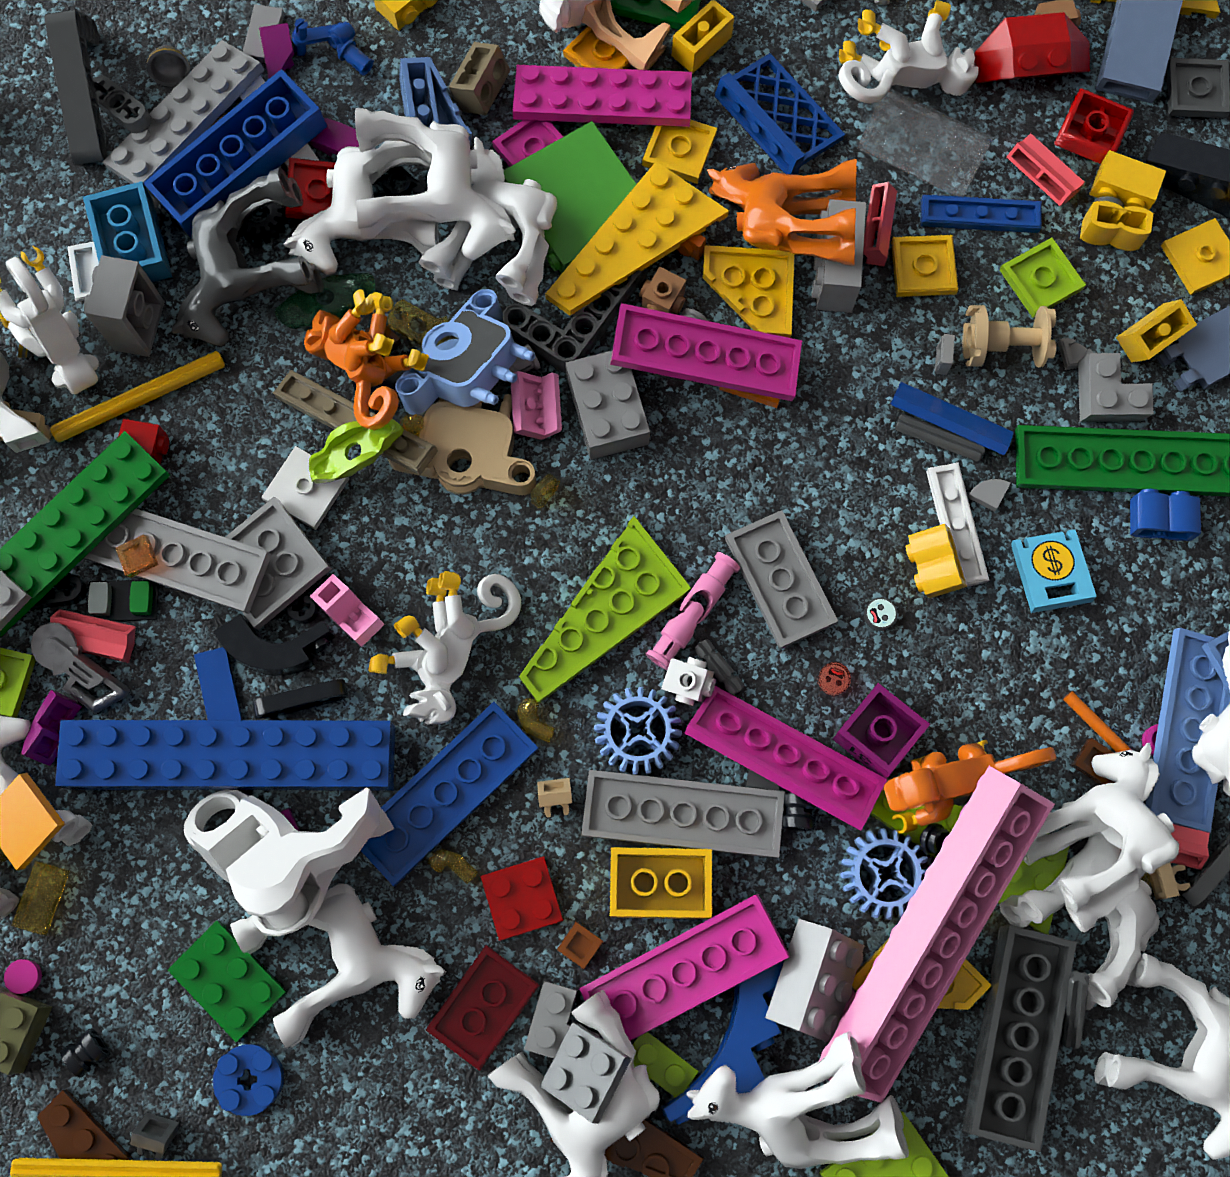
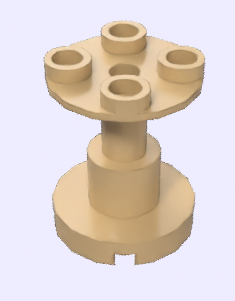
M970 305L965 316H971L970 323H964L962 339L964 359H970L965 363L966 366L982 367L987 351L1006 352L1008 346H1032V355L1036 367H1044L1047 359L1055 357L1056 342L1051 340L1052 328H1054L1056 323L1055 309L1040 306L1036 312L1033 328L1010 327L1008 321H989L985 305Z

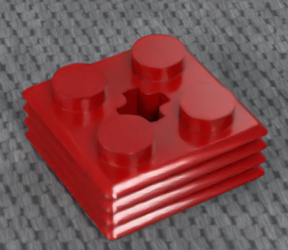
M1081 88L1073 100L1055 140V145L1101 164L1109 150L1117 153L1134 110Z

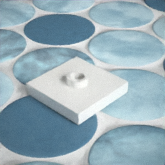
M295 446L261 498L268 502L273 497H276L293 518L316 530L345 487L349 477L320 484L312 482L309 472V458L311 455Z

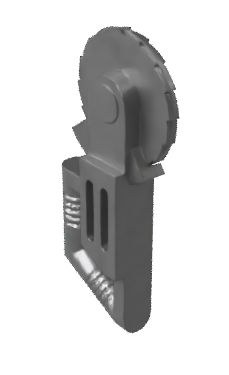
M47 623L40 626L33 633L31 652L41 666L53 670V675L66 673L70 676L63 687L66 693L94 714L99 713L128 695L130 689L82 653L83 646H77L74 633L67 626L60 623ZM78 682L88 690L101 683L106 684L113 690L99 698H95L80 687Z

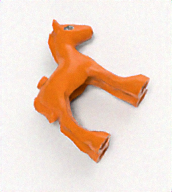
M857 159L844 161L831 170L820 174L805 176L773 172L759 177V169L755 163L724 168L721 172L715 169H707L710 178L713 180L708 193L733 202L744 210V212H737V231H743L742 235L749 244L762 250H779L795 255L814 256L849 266H854L856 208L846 209L830 217L817 220L799 219L793 215H820L821 210H827L829 199L856 201ZM840 190L830 196L821 198L797 196L807 192ZM796 233L833 235L835 237L812 239L799 236Z

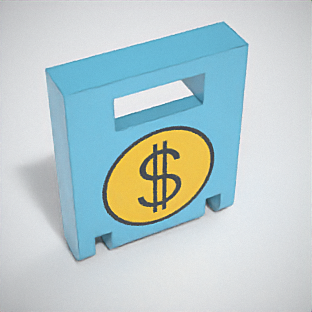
M1075 529L1068 530L1066 538L1063 532L1025 538V548H1023L1020 539L1012 541V551L1031 613L1091 603L1097 597ZM1074 584L1070 589L1072 595L1048 599L1046 589Z

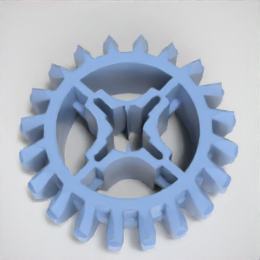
M638 687L637 696L632 697L630 688H626V699L622 700L621 696L615 693L613 694L615 706L608 701L603 703V707L609 714L597 713V719L605 722V724L594 725L595 732L604 733V735L595 738V743L597 745L607 744V746L600 750L601 756L613 754L608 761L610 766L615 765L618 760L622 761L620 765V772L622 773L626 771L628 764L633 765V775H638L639 765H644L645 773L650 774V763L654 762L658 769H662L663 762L660 759L661 756L668 761L673 759V755L667 748L678 750L679 743L671 738L681 737V730L672 729V727L679 725L681 720L679 717L669 718L676 711L674 705L666 709L663 708L667 702V697L665 696L661 697L658 702L654 701L656 691L653 689L647 698L643 697V687ZM636 706L649 709L640 717H632L628 713L622 712L627 708ZM657 715L662 720L665 729V738L662 744L656 740V736L650 731V726ZM614 719L619 721L626 731V735L618 747L611 736V726ZM645 723L643 733H646V737L638 734L631 739L632 729H630V725L638 728ZM635 745H644L648 749L654 750V752L645 756L626 754Z
M885 828L879 829L878 839L872 831L866 832L868 843L861 837H857L854 841L859 850L851 846L846 849V852L853 857V860H841V864L849 867L850 871L840 873V878H850L851 884L842 887L843 891L847 892L854 889L856 894L850 897V903H856L861 899L863 902L860 905L859 911L862 913L872 906V918H878L881 909H883L885 920L892 919L893 909L896 915L901 918L905 912L903 905L907 908L910 898L915 895L922 883L921 876H925L927 869L921 870L920 864L926 863L928 858L927 856L917 858L915 854L921 850V846L917 844L910 849L908 847L911 842L909 835L899 842L898 830H893L889 839ZM875 847H888L894 850L885 861L870 858L866 855L869 850ZM902 856L910 869V883H907V879L901 875L899 870L900 863L903 860ZM861 864L864 865V869L871 875V884L868 892L860 879ZM890 865L891 873L889 874H892V879H887L880 883L881 879L879 876L881 874H878V870ZM887 886L904 892V895L894 902L876 899L879 893L883 892Z

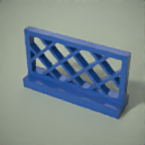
M771 53L733 76L727 73L720 77L715 93L717 100L785 174H797L802 165L842 141L845 133ZM768 65L775 73V78L760 75V70ZM742 80L754 82V91L744 89L739 82ZM759 84L774 86V94L758 92ZM779 87L790 89L794 93V98L779 96ZM757 100L773 103V110H763L757 103ZM778 104L793 106V114L777 112ZM798 107L808 109L813 114V118L797 116ZM776 121L792 123L791 132L783 131L776 124ZM797 124L812 127L811 135L796 133ZM817 128L827 129L833 136L830 138L817 137ZM795 141L811 144L810 151L804 154L795 145Z

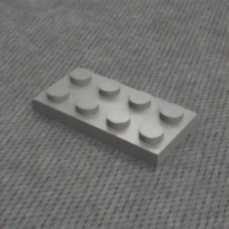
M782 510L725 535V540L735 561L740 566V571L779 650L838 623V619Z

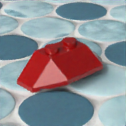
M1064 12L1004 18L974 52V66L979 67L978 76L974 83L1090 72L1089 40Z

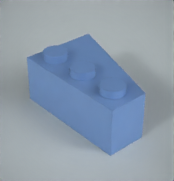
M400 58L399 80L405 117H418L427 127H430L433 121L439 124H458L463 126L470 135L469 141L471 145L472 132L468 126H465L459 115V109L448 95L447 87L431 58Z

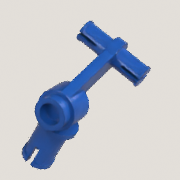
M297 19L295 21L292 42L294 43V53L297 52V55L303 56L306 54V45L328 41L331 47L337 49L338 58L341 61L346 60L362 76L372 69L374 60L356 47V42L353 41L355 30L348 22L344 21L335 25L307 28L308 23L304 19Z

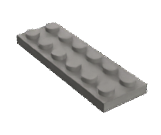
M221 40L162 102L150 113L152 118L150 126L143 132L130 133L103 163L108 170L130 184L140 181L144 183L201 136L264 71L263 66L258 60Z
M135 509L84 559L249 614L272 554L235 540Z
M589 770L581 836L688 849H712L715 852L778 859L785 791Z

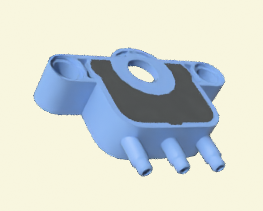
M482 289L474 293L449 322L434 326L426 333L422 340V353L428 354L429 358L424 371L413 368L405 371L397 380L395 388L405 411L412 415L424 413L438 397L461 407H470L478 404L480 401L495 405L498 403L499 398L490 390L499 380L514 383L517 380V375L511 372L509 368L517 357L522 360L533 361L535 353L526 347L514 343L509 327L503 323V313L496 293L489 289ZM446 336L457 337V339L447 340L437 346L439 340Z

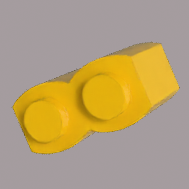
M1110 201L1093 202L1082 220L1080 239L1093 245L1110 244L1120 250H1138L1151 233L1154 213L1137 206L1123 208Z
M946 524L908 535L910 544L906 545V551L910 562H916L918 574L914 575V579L920 593L924 592L927 597L933 598L967 587L950 528Z

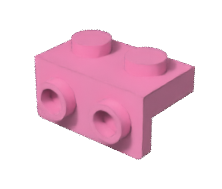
M520 371L515 372L517 380L511 383L513 432L540 440L561 432L562 419L558 374L552 372L543 377H538Z

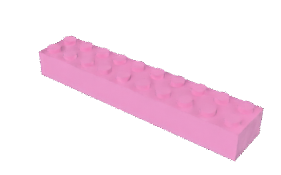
M991 766L987 768L985 774L978 780L977 787L970 800L962 808L959 819L951 833L944 839L936 859L926 870L925 878L915 895L910 898L907 909L899 923L892 929L884 949L875 959L873 968L865 982L858 988L854 1001L847 1013L840 1019L836 1032L821 1053L819 1061L827 1056L836 1037L848 1031L852 1033L861 1054V1070L866 1084L865 1094L856 1096L880 1103L884 1101L1055 803Z

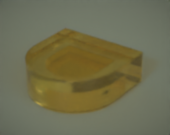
M551 473L547 474L531 490V503L538 508H542L558 489L560 480Z

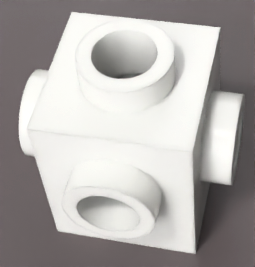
M688 657L687 663L671 658L661 689L675 693L676 701L693 706L695 700L703 702L706 697L712 695L716 679L713 678L714 671L705 669L707 662Z

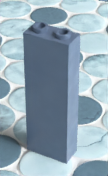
M1183 0L1116 1L1095 90L1152 103L1162 89Z

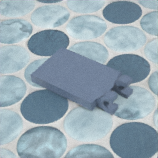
M1230 306L1198 322L1197 326L1174 341L1173 345L1163 350L1164 353L1156 358L1163 368L1180 358L1184 360L1190 370L1184 372L1181 378L1174 382L1180 393L1198 382L1203 389H1206L1230 376Z

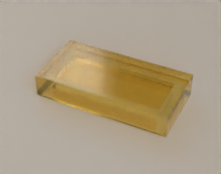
M35 861L11 926L40 935H47L70 870Z

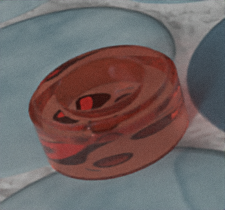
M838 662L826 664L818 674V685L828 695L836 696L844 693L851 683V674L848 668Z

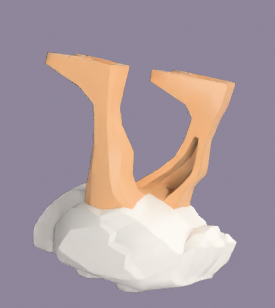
M540 0L539 14L554 32L558 33L561 28L580 26L584 23L592 28L598 39L615 46L637 70H649L666 49V46L662 43L671 28L669 24L661 23L644 37L633 38L616 22L610 0ZM693 0L661 1L679 13Z

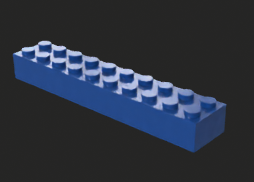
M60 720L55 786L67 790L227 789L362 791L365 788H369L370 791H393L396 726L391 721Z

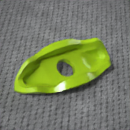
M391 419L387 425L378 430L364 428L357 421L348 422L337 427L329 434L324 448L309 458L311 481L317 484L332 482L350 477L357 471L373 464L402 435L403 427L394 419ZM354 445H360V456L349 460L348 452L350 448Z

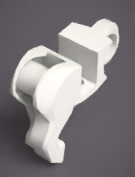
M365 788L339 806V811L342 814L341 820L322 833L297 831L285 816L274 807L252 795L247 796L238 790L225 789L205 797L190 811L184 823V835L192 848L201 854L212 869L230 883L235 899L248 914L252 915L254 925L265 936L279 937L295 932L311 923L321 907L331 880L341 866L351 862L368 839L382 836L394 829L369 788ZM224 809H235V813L226 823L212 831L203 832L206 822L212 815Z

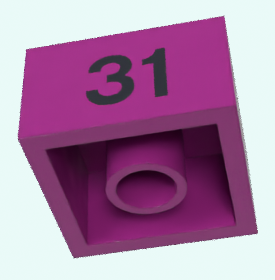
M877 683L832 740L868 769L887 778L930 726V723Z

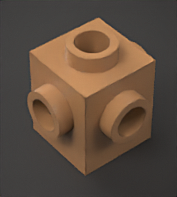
M659 266L652 280L647 279L641 288L639 296L642 297V307L678 315L685 302L683 296L686 289V279Z

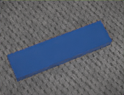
M922 195L920 226L1039 233L1042 228L1041 201Z
M900 382L891 401V405L1001 455H1005L1010 446L1013 431L903 382Z
M224 647L194 654L207 719L243 720L228 652Z

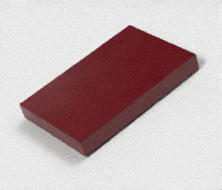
M485 945L428 1025L426 1031L480 1071L540 984Z

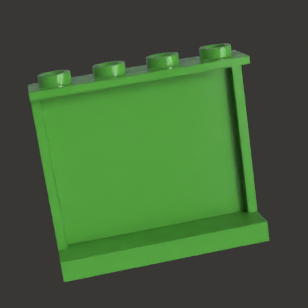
M593 121L504 170V182L523 185L526 179H531L541 185L542 191L552 193L557 198V210L551 221L552 227L549 230H544L545 240L549 244L548 255H546L552 269L554 271L559 270L561 274L636 186V183Z

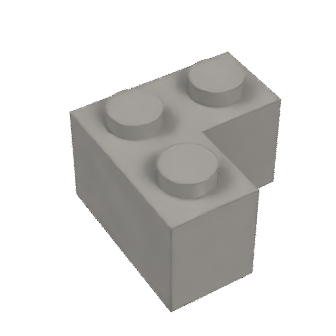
M1089 353L1078 361L1080 422L1142 421L1154 414L1152 383L1121 384L1120 353Z
M548 981L543 982L524 1050L554 1059L571 1026L568 1022L577 990ZM591 1031V1032H593L594 1034H596L597 1036L600 1037V1033Z

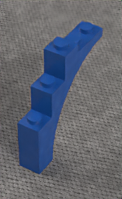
M784 961L734 987V1002L729 1025L719 1049L703 1073L683 1093L660 1107L667 1121L675 1120L678 1125L690 1119L687 1117L688 1111L694 1104L692 1103L693 1100L687 1097V1092L690 1090H700L705 1081L720 1066L727 1065L735 1072L736 1092L738 1094L749 1093L765 1080L751 1048L755 1047L756 1051L767 1048L775 1043L773 1037L781 1033L776 1022L765 1018L769 1007L762 994L766 993L768 998L773 996Z

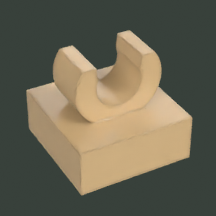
M570 778L537 782L539 807H544L546 817H551V807L554 805H561L564 815H568L569 804L572 803Z
M1169 862L1157 868L1153 874H1148L1155 900L1180 896L1179 891H1184L1191 887L1190 883L1179 884L1175 880L1176 872L1186 870L1184 865L1171 866Z

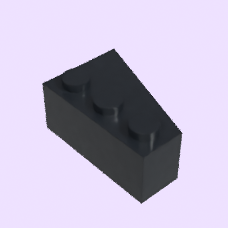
M1161 132L1146 159V164L1166 171L1161 186L1230 219V149Z

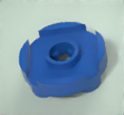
M258 1044L241 1045L230 1050L219 1059L213 1075V1089L221 1108L239 1116H251L265 1111L279 1096L284 1084V1071L280 1060L267 1048ZM247 1069L250 1070L251 1075L257 1076V1082L251 1084V1090H247L245 1085L240 1083V1077L244 1076Z

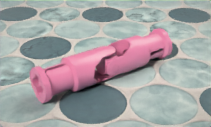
M717 552L714 564L706 574L702 573L682 602L679 610L682 611L680 615L668 621L661 631L662 637L652 650L646 652V656L659 667L668 670L671 658L676 656L680 648L684 649L694 635L697 624L704 621L724 593V586L733 573H738L740 570L738 563L728 555ZM695 593L705 597L707 601L705 610L699 602L690 600Z

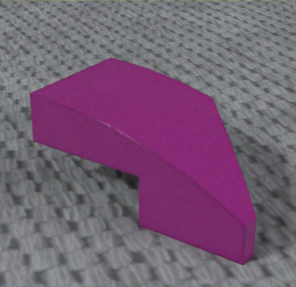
M288 23L259 27L267 73L270 79L279 70H290L294 65L291 32Z

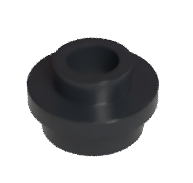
M937 823L929 824L920 836L923 853L931 857L937 856L942 848L944 839L950 834L948 830Z

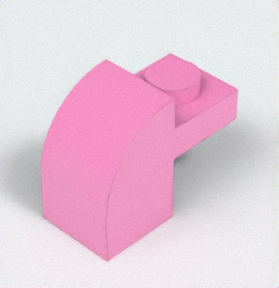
M334 574L310 595L316 604L361 647L385 625Z

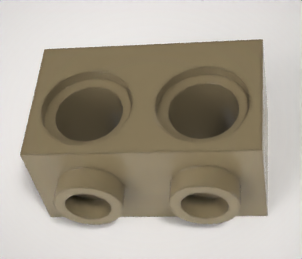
M473 42L459 67L449 89L462 112L487 115L510 72V68L499 45Z

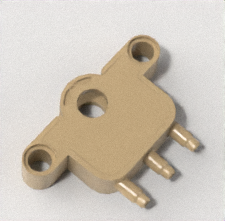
M510 394L504 395L499 412L481 409L482 401L470 407H461L442 398H439V402L432 404L427 409L419 438L435 445L438 452L420 476L439 479L440 484L447 491L454 494H469L479 488H485L516 495H527L535 489L536 475L533 465L527 460L511 457L515 436L510 421L512 413ZM388 459L390 466L394 470L417 475ZM467 459L471 462V466L466 471L455 472L450 469L456 460ZM519 473H527L530 476L525 482L514 480V477Z

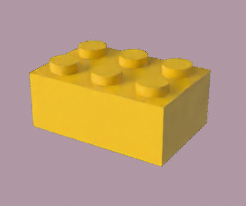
M611 847L610 918L711 919L712 849Z

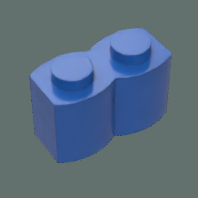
M1143 489L1130 499L1131 536L1192 541L1201 534L1200 498L1190 496L1189 492L1177 491L1166 495L1159 493L1157 489Z

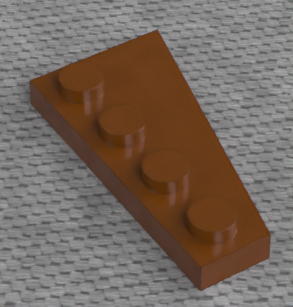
M67 1089L62 1090L37 1116L60 1159L135 1160Z
M647 1118L642 1122L646 1129L629 1141L624 1135L605 1149L606 1160L611 1161L612 1164L637 1170L649 1177H693L704 1159L703 1155Z

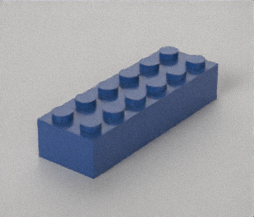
M281 69L143 184L154 199L192 239V221L199 211L212 208L220 200L226 204L229 194L248 186L258 177L267 176L270 171L277 169L289 157L293 156L323 131L327 124L319 107Z

